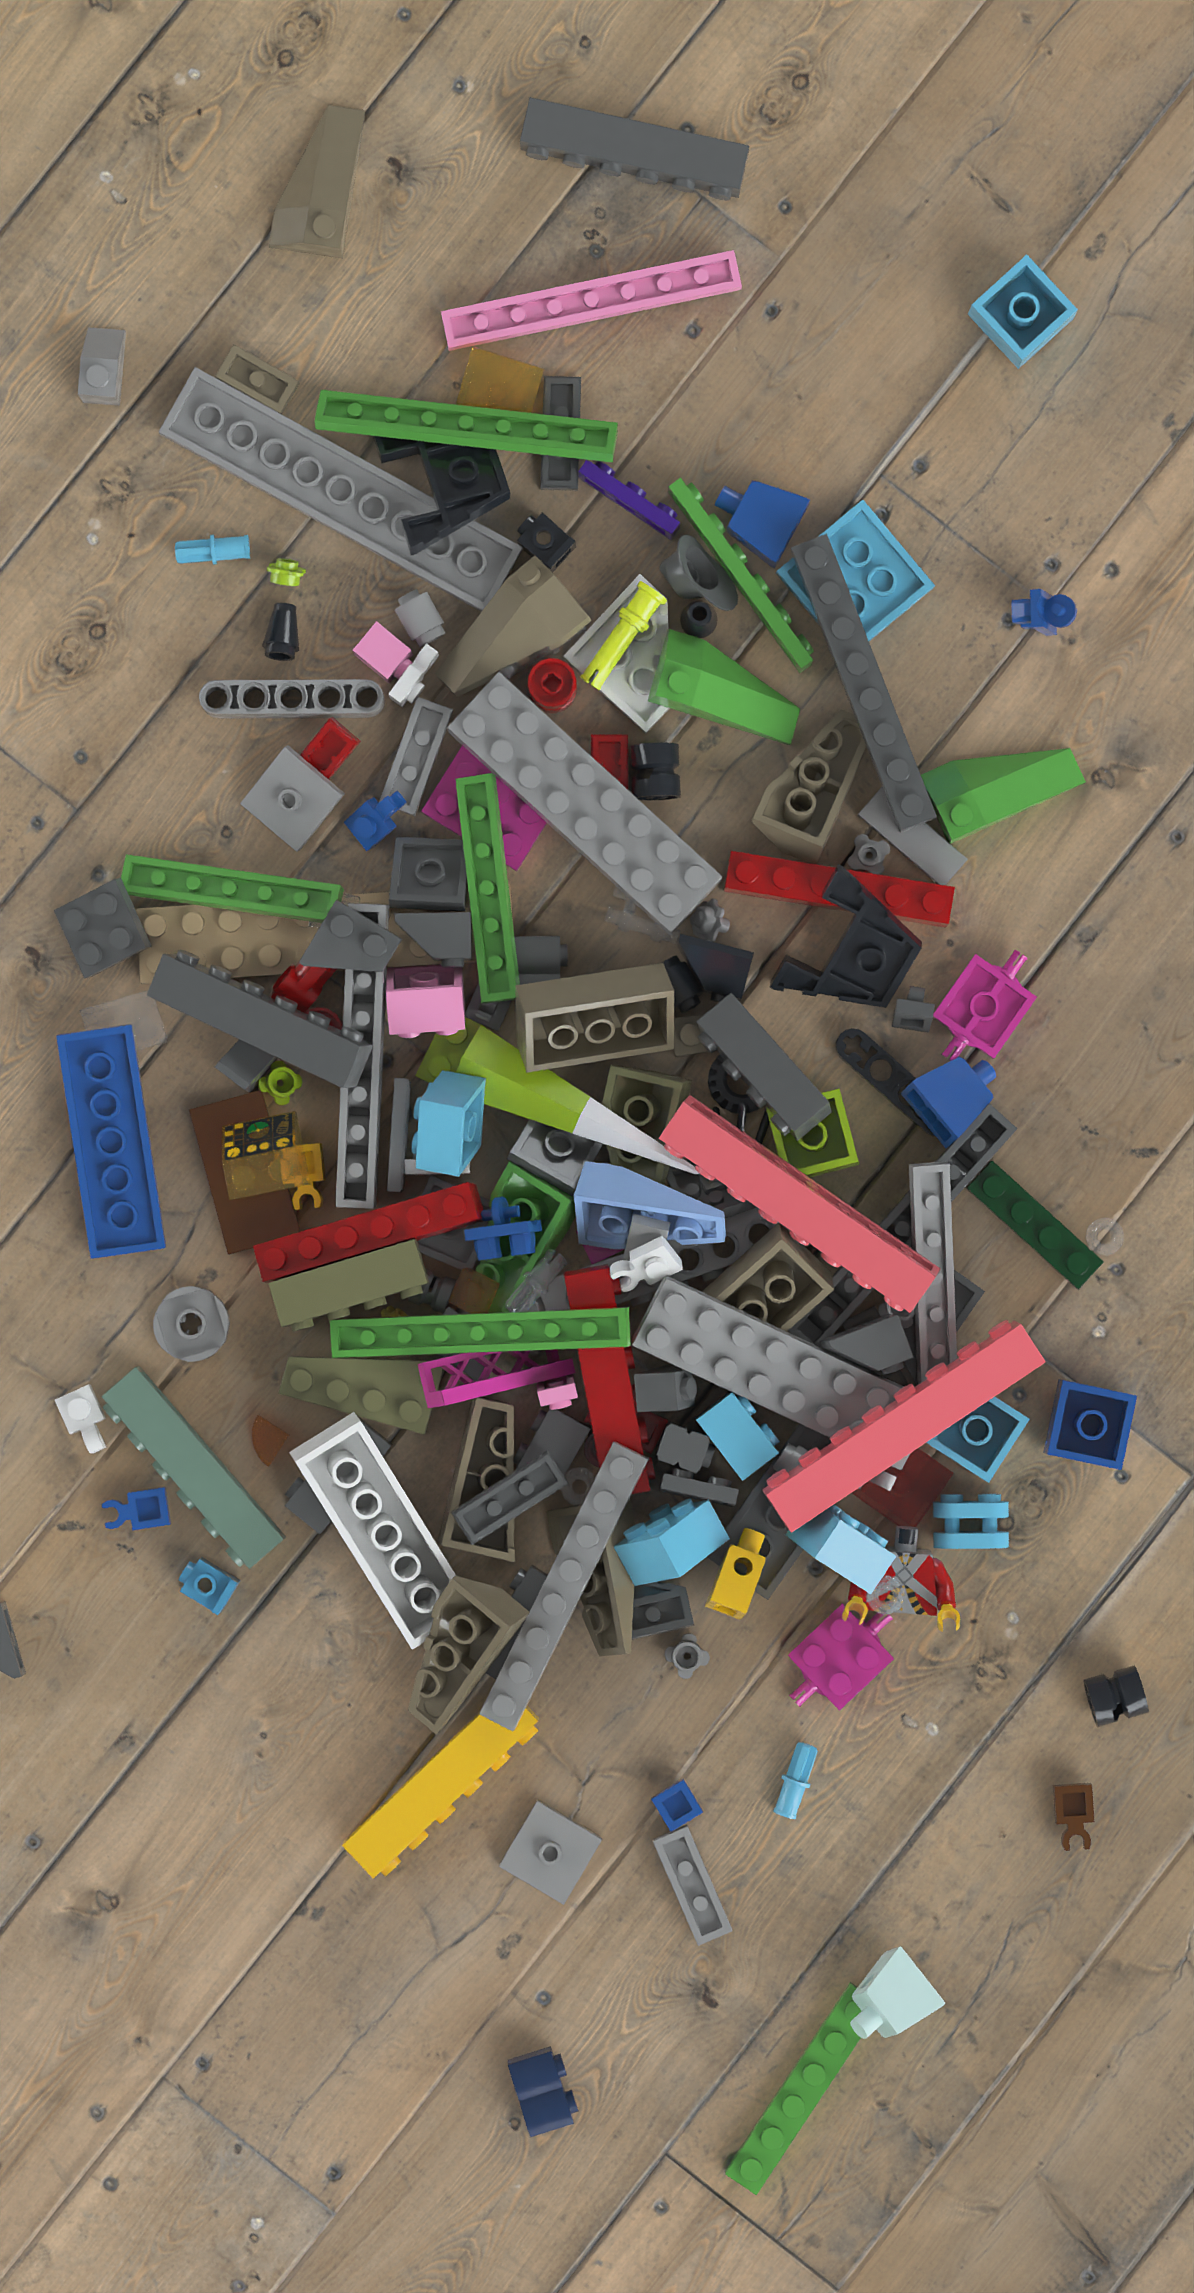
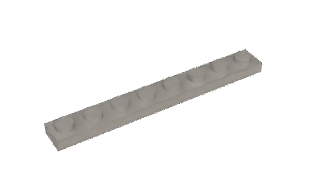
M616 1441L613 1442L479 1713L480 1715L511 1731L516 1729L649 1458Z

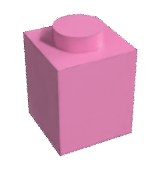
M377 621L353 649V653L358 659L388 683L394 677L399 680L408 666L413 663L409 660L413 656L412 650Z

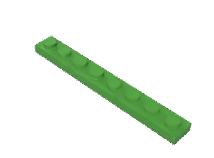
M320 390L314 420L315 429L604 462H613L618 433L617 422Z
M629 1307L348 1318L330 1321L332 1358L631 1346Z

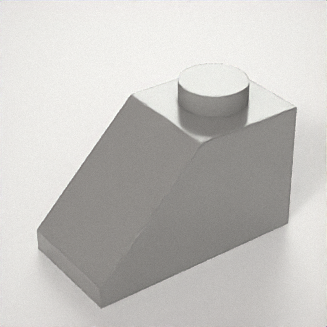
M88 327L80 359L78 396L83 403L120 406L126 339L125 330Z

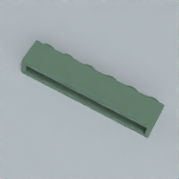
M140 1366L131 1370L101 1396L106 1402L103 1409L116 1424L121 1420L131 1431L127 1435L129 1440L140 1452H143L145 1449L148 1450L156 1460L152 1463L153 1468L165 1481L170 1477L180 1488L176 1494L190 1510L196 1506L205 1517L201 1520L202 1525L214 1538L220 1535L226 1541L229 1547L225 1551L239 1567L245 1564L250 1569L286 1538L283 1532Z

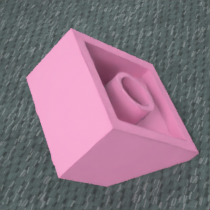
M440 964L387 968L386 1002L389 1035L398 1034L402 1038H413L419 1036L422 1032L452 1035L457 1033L458 1030H465L462 967L444 968Z

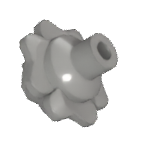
M711 899L709 902L703 901L701 906L697 907L690 917L693 934L698 936L699 939L714 942L718 932L726 933L729 930L730 921L727 918H723L724 908L719 907L716 899Z

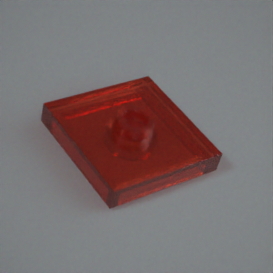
M917 1448L910 1453L902 1470L892 1466L884 1470L897 1477L890 1491L868 1481L862 1485L861 1489H856L852 1494L897 1526L917 1527L954 1473Z

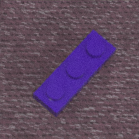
M589 460L584 462L578 471L579 479L669 540L673 539L680 529V522L675 519L678 514L673 509L661 502L655 506L644 498L647 493L639 486L630 481L624 485L613 476L616 472L605 463L596 461L593 464Z

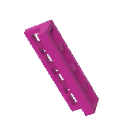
M557 1349L545 1350L548 1363L538 1365L528 1358L530 1351H507L517 1358L510 1373L504 1372L495 1365L502 1351L460 1353L417 1365L427 1408L429 1409L574 1374L576 1372L573 1359L560 1360ZM492 1354L489 1360L483 1357L485 1355ZM469 1359H474L485 1367L478 1381H473L463 1374ZM459 1362L456 1368L450 1365ZM523 1364L529 1367L527 1369L521 1370ZM441 1367L452 1376L445 1389L436 1391L431 1369ZM491 1372H493L495 1375H497V1376L488 1378ZM458 1380L464 1383L462 1385L456 1386Z

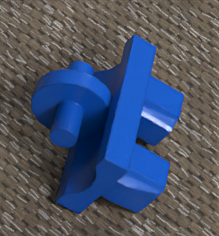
M1042 589L1030 590V599H1018L1011 602L1012 622L1020 624L1023 629L1033 628L1045 636L1057 635L1056 627L1063 628L1069 626L1077 615L1076 604L1070 597L1062 594L1052 596Z
M503 1196L495 1197L492 1201L491 1209L482 1210L481 1212L482 1220H493L494 1226L465 1229V1241L474 1240V1248L478 1260L501 1258L499 1237L509 1236L511 1256L535 1253V1232L542 1231L541 1220L510 1223L511 1218L520 1216V1207L518 1205L509 1206Z

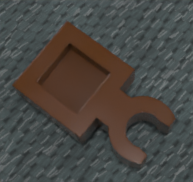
M1092 1784L1053 1785L1055 1823L1057 1825L1066 1824L1067 1827L1061 1836L1062 1847L1065 1851H1070V1838L1074 1835H1080L1083 1838V1848L1085 1850L1090 1849L1091 1838L1084 1829V1823L1094 1822Z

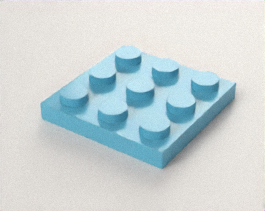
M861 500L819 535L821 536L826 533L828 535L868 641H871L935 587L934 583L864 500ZM791 558L776 571V574L818 623L795 561Z

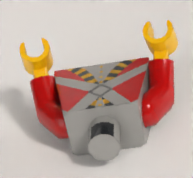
M896 1526L894 1546H885L896 1558L871 1594L853 1582L850 1583L849 1602L842 1613L844 1621L847 1620L850 1610H855L860 1614L859 1625H861L867 1615V1610L937 1616L938 1608V1630L943 1632V1620L946 1618H951L955 1621L956 1631L960 1628V1614L955 1609L956 1601L953 1581L943 1562L933 1558L931 1550L917 1548L918 1528Z

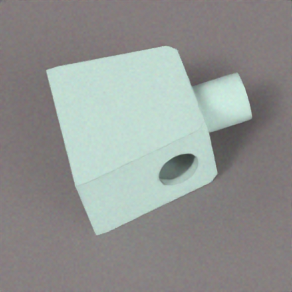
M900 1946L886 1951L854 1991L852 1998L861 2009V2012L850 2024L855 2033L863 2039L869 2037L875 2030L881 2036L887 2038L903 2032L941 2008L945 2002Z

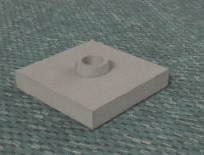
M287 745L240 804L298 852L345 793Z
M537 1800L500 1862L499 1867L564 1905L602 1838Z

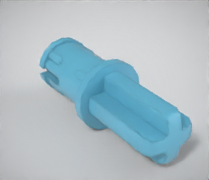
M210 535V539L178 541L175 543V557L177 563L180 564L212 561L213 565H217V561L250 559L249 536L215 538V535Z
M804 1742L796 1744L787 1774H782L781 1777L784 1783L776 1807L773 1810L774 1813L790 1819H796L805 1788H810L811 1785L808 1783V1779L818 1752L816 1747Z

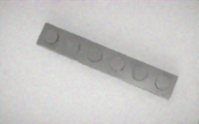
M946 1161L909 1164L912 1249L941 1268L936 1278L915 1306L918 1385L927 1379L925 1374L930 1369L943 1362L947 1366L957 1359L950 1164Z

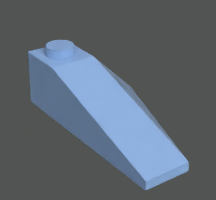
M584 1162L574 1193L579 1244L609 1249H625L633 1214L671 1222L667 1240H676L682 1245L721 1243L725 1241V1214L723 1211L622 1166L608 1163Z

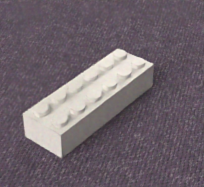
M353 1412L289 1453L413 1650L424 1643L426 1637L430 1634L433 1622L431 1617L433 1606L450 1580L456 1575L362 1422Z

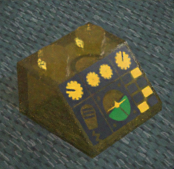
M296 1111L222 1126V1165L229 1200H240L311 1185Z

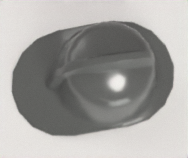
M690 535L681 536L678 540L677 551L660 564L661 573L681 598L699 599L704 597L718 609L724 611L733 610L738 604V594L731 578L694 537Z

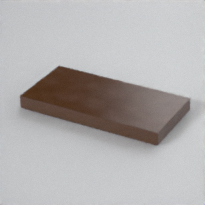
M259 1090L189 1109L228 1255L252 1249L257 1244L301 1232L288 1184H286L279 1150L244 1156V1144H247L244 1143V1123L270 1117L263 1092ZM243 1123L242 1128L235 1129L236 1124ZM233 1125L232 1130L225 1131L226 1126ZM269 1127L248 1136L254 1139L261 1138L269 1132ZM272 1128V1147H273V1138H275V1137H273V1128ZM243 1129V1133L235 1134V1130ZM233 1131V1135L225 1136V1132ZM243 1134L242 1139L235 1140L236 1135ZM233 1136L232 1141L225 1142L226 1137ZM243 1140V1157L225 1160V1148H228L225 1147V1143L233 1142V1146H238L235 1145V1141Z

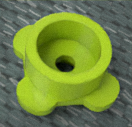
M277 558L276 563H270L267 566V571L271 572L270 582L286 586H299L300 577H303L306 569L298 567V561L285 558Z
M275 1061L271 1064V1071L267 1076L259 1079L258 1088L261 1092L269 1093L277 1105L283 1106L289 1103L290 1095L296 1089L301 1088L303 1081L301 1076L287 1068L283 1061ZM278 1080L283 1081L282 1087L277 1085Z

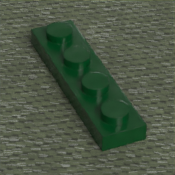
M991 1161L966 1188L1077 1290L1104 1263L1102 1259L994 1161Z

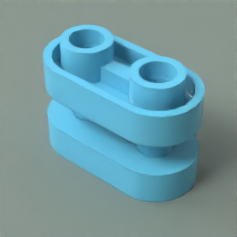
M940 1494V1501L933 1502V1518H944L945 1531L933 1532V1548H1008L1009 1532L997 1531V1518L1009 1517V1502L1001 1501V1494H978V1501H963V1494ZM960 1518H982V1531H960Z

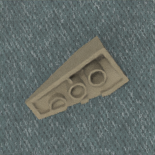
M842 709L813 738L812 743L789 763L788 768L776 780L774 779L766 787L752 819V823L781 852L807 863H818L867 747L854 714Z

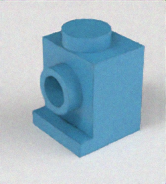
M203 1557L196 1564L189 1561L178 1581L184 1584L180 1590L181 1593L210 1609L216 1615L222 1612L240 1582L239 1579ZM202 1578L211 1580V1591L204 1592L199 1588V1581Z

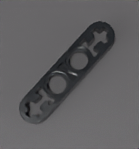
M851 1028L842 1032L836 1040L835 1048L838 1056L926 1134L936 1137L923 1120L913 1114L915 1112L911 1106H905L899 1100L898 1093L900 1088L910 1084L916 1077L863 1031ZM856 1036L862 1040L859 1047L866 1054L869 1052L870 1047L877 1052V1054L867 1060L863 1069L857 1065V1062L863 1058L855 1052L847 1055L843 1051L846 1048V1044L843 1042L845 1037L853 1039ZM885 1060L890 1064L892 1072L889 1079L877 1081L871 1076L870 1067L874 1061Z

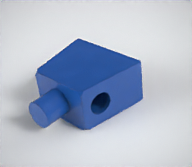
M752 480L744 495L724 486L714 506L733 515L727 526V533L769 566L775 568L806 512L810 500L806 497Z
M957 1057L916 1078L901 1092V1095L946 1149L964 1133L994 1098L986 1085L996 1078V1072L985 1060H981L971 1068L964 1058Z

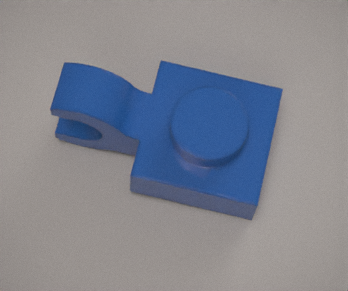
M398 790L390 797L386 796L380 802L373 797L362 804L344 823L363 848L368 851L374 848L397 827L390 817L407 802Z

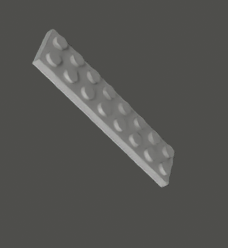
M667 1275L659 1285L631 1340L632 1346L828 1437H831L837 1431L847 1426L852 1430L863 1422L861 1417L867 1411L878 1405H881L882 1408L895 1401L893 1395L904 1387ZM910 1454L893 1464L892 1467L902 1470Z

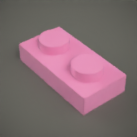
M574 1374L538 1382L537 1393L540 1405H549L550 1410L572 1405L571 1399L578 1398Z

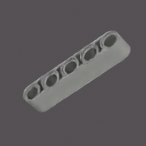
M367 679L214 680L203 685L199 693V701L205 712L211 717L218 719L370 718L380 714L385 705V697L381 687L376 682ZM217 690L224 691L227 694V701L224 706L217 709L208 706V697L212 692ZM259 690L265 695L263 704L254 709L245 705L247 694L251 691ZM290 690H297L302 693V702L296 708H287L283 705V696ZM335 690L340 694V701L335 707L325 708L320 704V697L325 691ZM373 690L377 693L378 699L375 705L369 708L358 705L357 698L362 691Z

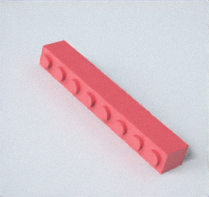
M691 1095L683 1101L658 1138L665 1143L664 1148L670 1154L680 1159H683V1157L689 1159L696 1164L695 1169L702 1176L709 1180L716 1178L725 1184L727 1192L732 1197L741 1202L748 1200L759 1208L758 1213L764 1219L773 1224L779 1222L790 1230L789 1234L794 1240L805 1246H808L810 1243L822 1252L820 1255L827 1263L837 1268L840 1266L846 1268L853 1273L852 1278L855 1282L866 1289L873 1287L882 1293L884 1301L898 1311L905 1309L911 1313L941 1269Z
M1005 1320L989 1330V1338L980 1344H977L976 1341L971 1342L957 1352L958 1359L947 1366L944 1362L936 1365L925 1374L927 1378L916 1387L913 1384L903 1387L893 1395L895 1401L882 1408L881 1405H878L867 1411L861 1417L863 1422L852 1430L849 1426L842 1428L830 1437L831 1444L820 1451L817 1447L809 1450L798 1459L800 1463L789 1472L786 1469H782L766 1480L768 1486L763 1488L762 1491L788 1530L792 1533L1044 1364L1046 1361L1023 1326L1015 1320L1011 1323Z

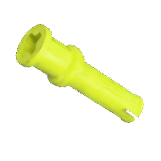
M639 581L637 584L638 591L626 608L621 607L618 617L620 621L586 670L580 675L582 680L589 683L598 671V674L591 682V686L600 691L601 686L637 633L647 631L649 628L648 621L660 604L665 605L667 602L663 595L642 581Z

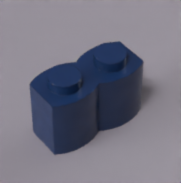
M551 2046L508 2060V2068L530 2137L574 2124L572 2114L579 2111L573 2091H565L561 2077L567 2076L561 2053L554 2055Z

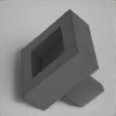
M478 983L465 1012V1017L499 1032L512 1000L487 1004L481 1003L480 986Z
M910 986L907 1000L897 998L892 1027L929 1033L935 1004L923 1002L925 988Z

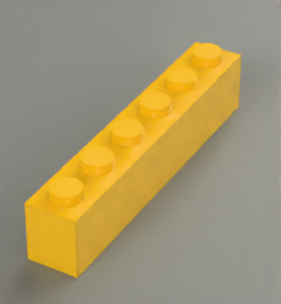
M527 1705L516 1729L511 1731L478 1713L343 1842L342 1846L373 1879L380 1872L386 1877L401 1862L397 1856L407 1846L413 1851L428 1837L429 1834L425 1829L434 1820L439 1824L443 1823L456 1810L452 1805L455 1800L462 1794L469 1798L484 1783L480 1777L489 1768L496 1772L509 1760L511 1756L507 1751L517 1741L523 1746L538 1732L534 1725L539 1721V1717Z

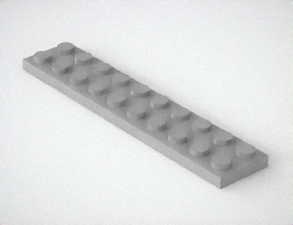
M194 367L159 430V434L481 612L508 578L523 551L522 546L473 520L421 552L411 555L402 529L401 519L437 511L433 497Z

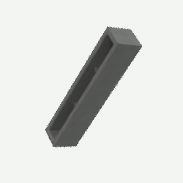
M531 97L529 98L520 138V149L526 151V155L533 159L548 160V156L563 159V164L573 168H584L586 164L599 167L601 173L609 176L618 177L621 176L622 172L635 175L637 181L655 185L658 181L672 183V188L682 192L692 193L694 189L708 191L710 197L729 201L731 197L739 198L749 155V145Z
M178 950L177 953L162 955L147 996L339 1087L351 1088L357 1086L373 1047L372 1044L362 1040L364 1035L361 1032L345 1026L342 1027V1030L329 1025L331 1019L314 1011H309V1014L303 1013L296 1009L298 1005L296 1002L278 995L276 999L263 994L264 987L254 982L244 980L243 984L231 979L232 973L222 967L211 965L210 968L199 964L200 958L190 952Z

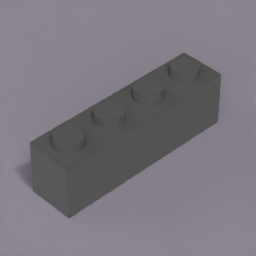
M732 993L696 1021L701 1032L697 1036L699 1041L711 1054L716 1050L725 1059L722 1063L723 1068L735 1081L741 1078L749 1086L746 1093L760 1109L765 1105L773 1113L774 1116L770 1120L782 1135L786 1136L790 1133L798 1141L832 1113L829 1101Z

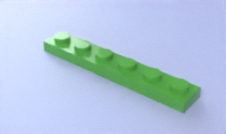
M681 478L668 486L669 495L799 673L803 672L813 663V658L810 656L814 652L812 646L803 634L796 636L788 624L792 622V619L780 603L776 606L772 604L766 595L770 592V589L758 573L752 576L744 565L748 562V559L736 543L731 546L722 535L726 529L715 513L708 516L700 505L704 499L692 482L686 485Z
M488 773L457 778L455 780L481 1003L487 1004L516 999L515 985H520L496 775Z
M127 854L121 875L128 895L317 923L324 921L336 900L342 901L344 892L343 887L337 884Z
M851 1982L725 2170V2175L756 2196L861 2039L850 2024L861 2012V2009L852 1998L857 1986Z

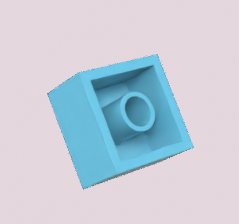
M1026 254L971 305L968 315L1019 369L1074 319L1078 309Z
M442 1070L434 1082L428 1084L424 1095L417 1098L414 1106V1119L418 1120V1131L414 1134L411 1148L412 1153L416 1154V1169L458 1177L461 1175L481 1147L486 1078Z
M729 1391L695 1417V1419L743 1481L779 1454L774 1446L780 1441L767 1424L763 1423L761 1426L756 1424L751 1415L757 1411L747 1398L740 1395L735 1396L733 1392Z
M993 1397L926 1443L989 1483L1030 1419L997 1397Z
M687 1499L670 1508L669 1504H664L649 1513L651 1519L646 1523H638L624 1532L626 1538L616 1544L614 1549L634 1586L681 1577L730 1538L709 1499L694 1503L691 1499Z
M835 1504L792 1533L788 1530L785 1534L815 1559L870 1594L896 1558L893 1553L885 1548L889 1541L855 1517L853 1518Z

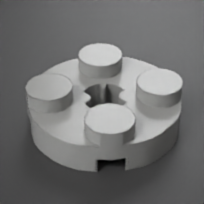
M195 1286L182 1287L166 1295L158 1306L153 1320L154 1334L161 1348L174 1358L187 1362L201 1361L213 1356L226 1342L230 1328L229 1314L222 1300L212 1291ZM195 1313L194 1318L199 1316L202 1320V1325L197 1327L198 1333L195 1335H189L190 1330L184 1332L181 1327V1323L186 1321V1314Z

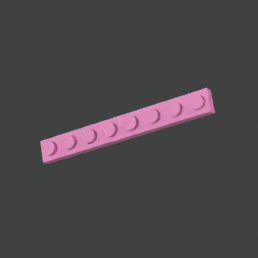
M732 250L441 311L448 349L451 351L738 291L742 289L735 252Z

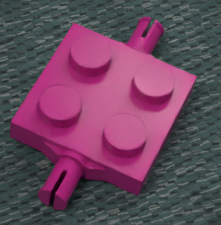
M1013 951L1003 968L991 965L975 954L935 1010L933 1018L948 1027L954 1036L941 1054L947 1058L954 1047H956L949 1061L959 1057L966 1045L978 1048L994 1059L1036 1000L1037 996L1022 987L1015 977L1028 959L1026 956L1021 955L1013 966V963L1020 955L1019 951Z
M842 1603L788 1654L790 1659L801 1669L805 1679L789 1696L794 1700L805 1690V1693L795 1702L801 1707L812 1694L817 1692L826 1696L840 1711L894 1660L892 1655L881 1645L877 1635L893 1618L888 1614L877 1624V1621L886 1613L878 1611L867 1623L863 1621L859 1625L860 1619L856 1618L849 1611L848 1618L844 1621L842 1613L845 1605Z

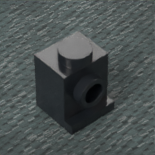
M543 512L538 518L531 514L517 530L521 534L517 539L518 545L522 546L523 550L531 557L536 556L552 573L576 548V541L571 536L569 537ZM542 532L548 533L551 536L550 542L546 545H541L536 540L537 536Z

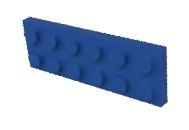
M133 1024L56 1035L90 1258L94 1259L166 1248Z

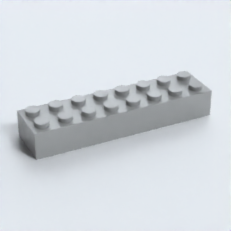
M500 672L491 679L447 727L449 734L495 774L497 778L670 936L722 880V876Z

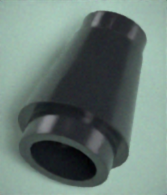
M695 601L688 604L680 616V623L684 632L697 638L709 636L717 626L716 611L710 604L703 601ZM695 610H702L706 618L702 621H697L692 615H694Z
M289 603L274 604V611L272 612L262 644L267 658L278 661H291L295 659V652L299 651L295 605Z

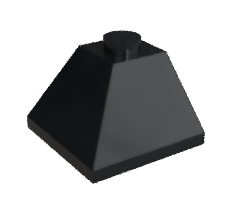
M680 934L677 947L703 991L712 994L710 1000L719 1003L732 993L738 1001H741L754 952Z

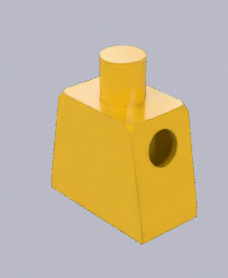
M744 1528L738 1545L730 1544L721 1562L705 1607L739 1620L746 1615L766 1561V1557L759 1555L765 1535L755 1530ZM736 1563H742L747 1567L745 1575L736 1573L734 1570Z

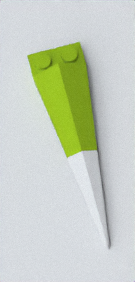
M465 1017V1030H458L457 1033L452 1035L435 1034L415 1075L417 1078L428 1083H433L442 1070L486 1078L484 1105L693 1174H699L695 1166L684 1159L673 1156L662 1144L549 1069L526 1072L519 1049L469 1018Z

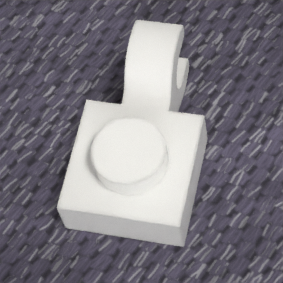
M90 1384L55 1399L69 1434L81 1431L89 1453L94 1454L107 1448L96 1423L106 1418Z

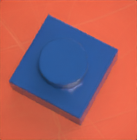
M684 1778L651 1798L671 1832L703 1813L702 1808Z

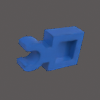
M166 1487L128 1492V1504H123L121 1501L114 1499L102 1503V1508L114 1507L119 1514L116 1521L105 1523V1528L108 1529L118 1528L126 1520H131L132 1530L171 1524Z

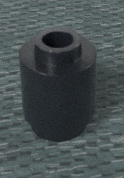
M677 955L663 961L662 963L674 989V1011L679 1009L682 1014L686 1013L701 1003L698 997L704 991L685 961L681 962Z

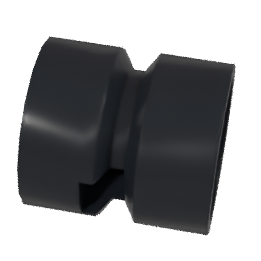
M657 742L631 746V767L637 771V774L632 777V794L638 800L655 801L681 798L680 776L674 773V769L679 766V744Z
M1135 1665L1114 1671L1112 1678L1102 1674L1083 1680L1087 1700L1097 1727L1117 1722L1119 1715L1122 1714L1129 1719L1149 1713L1144 1688Z

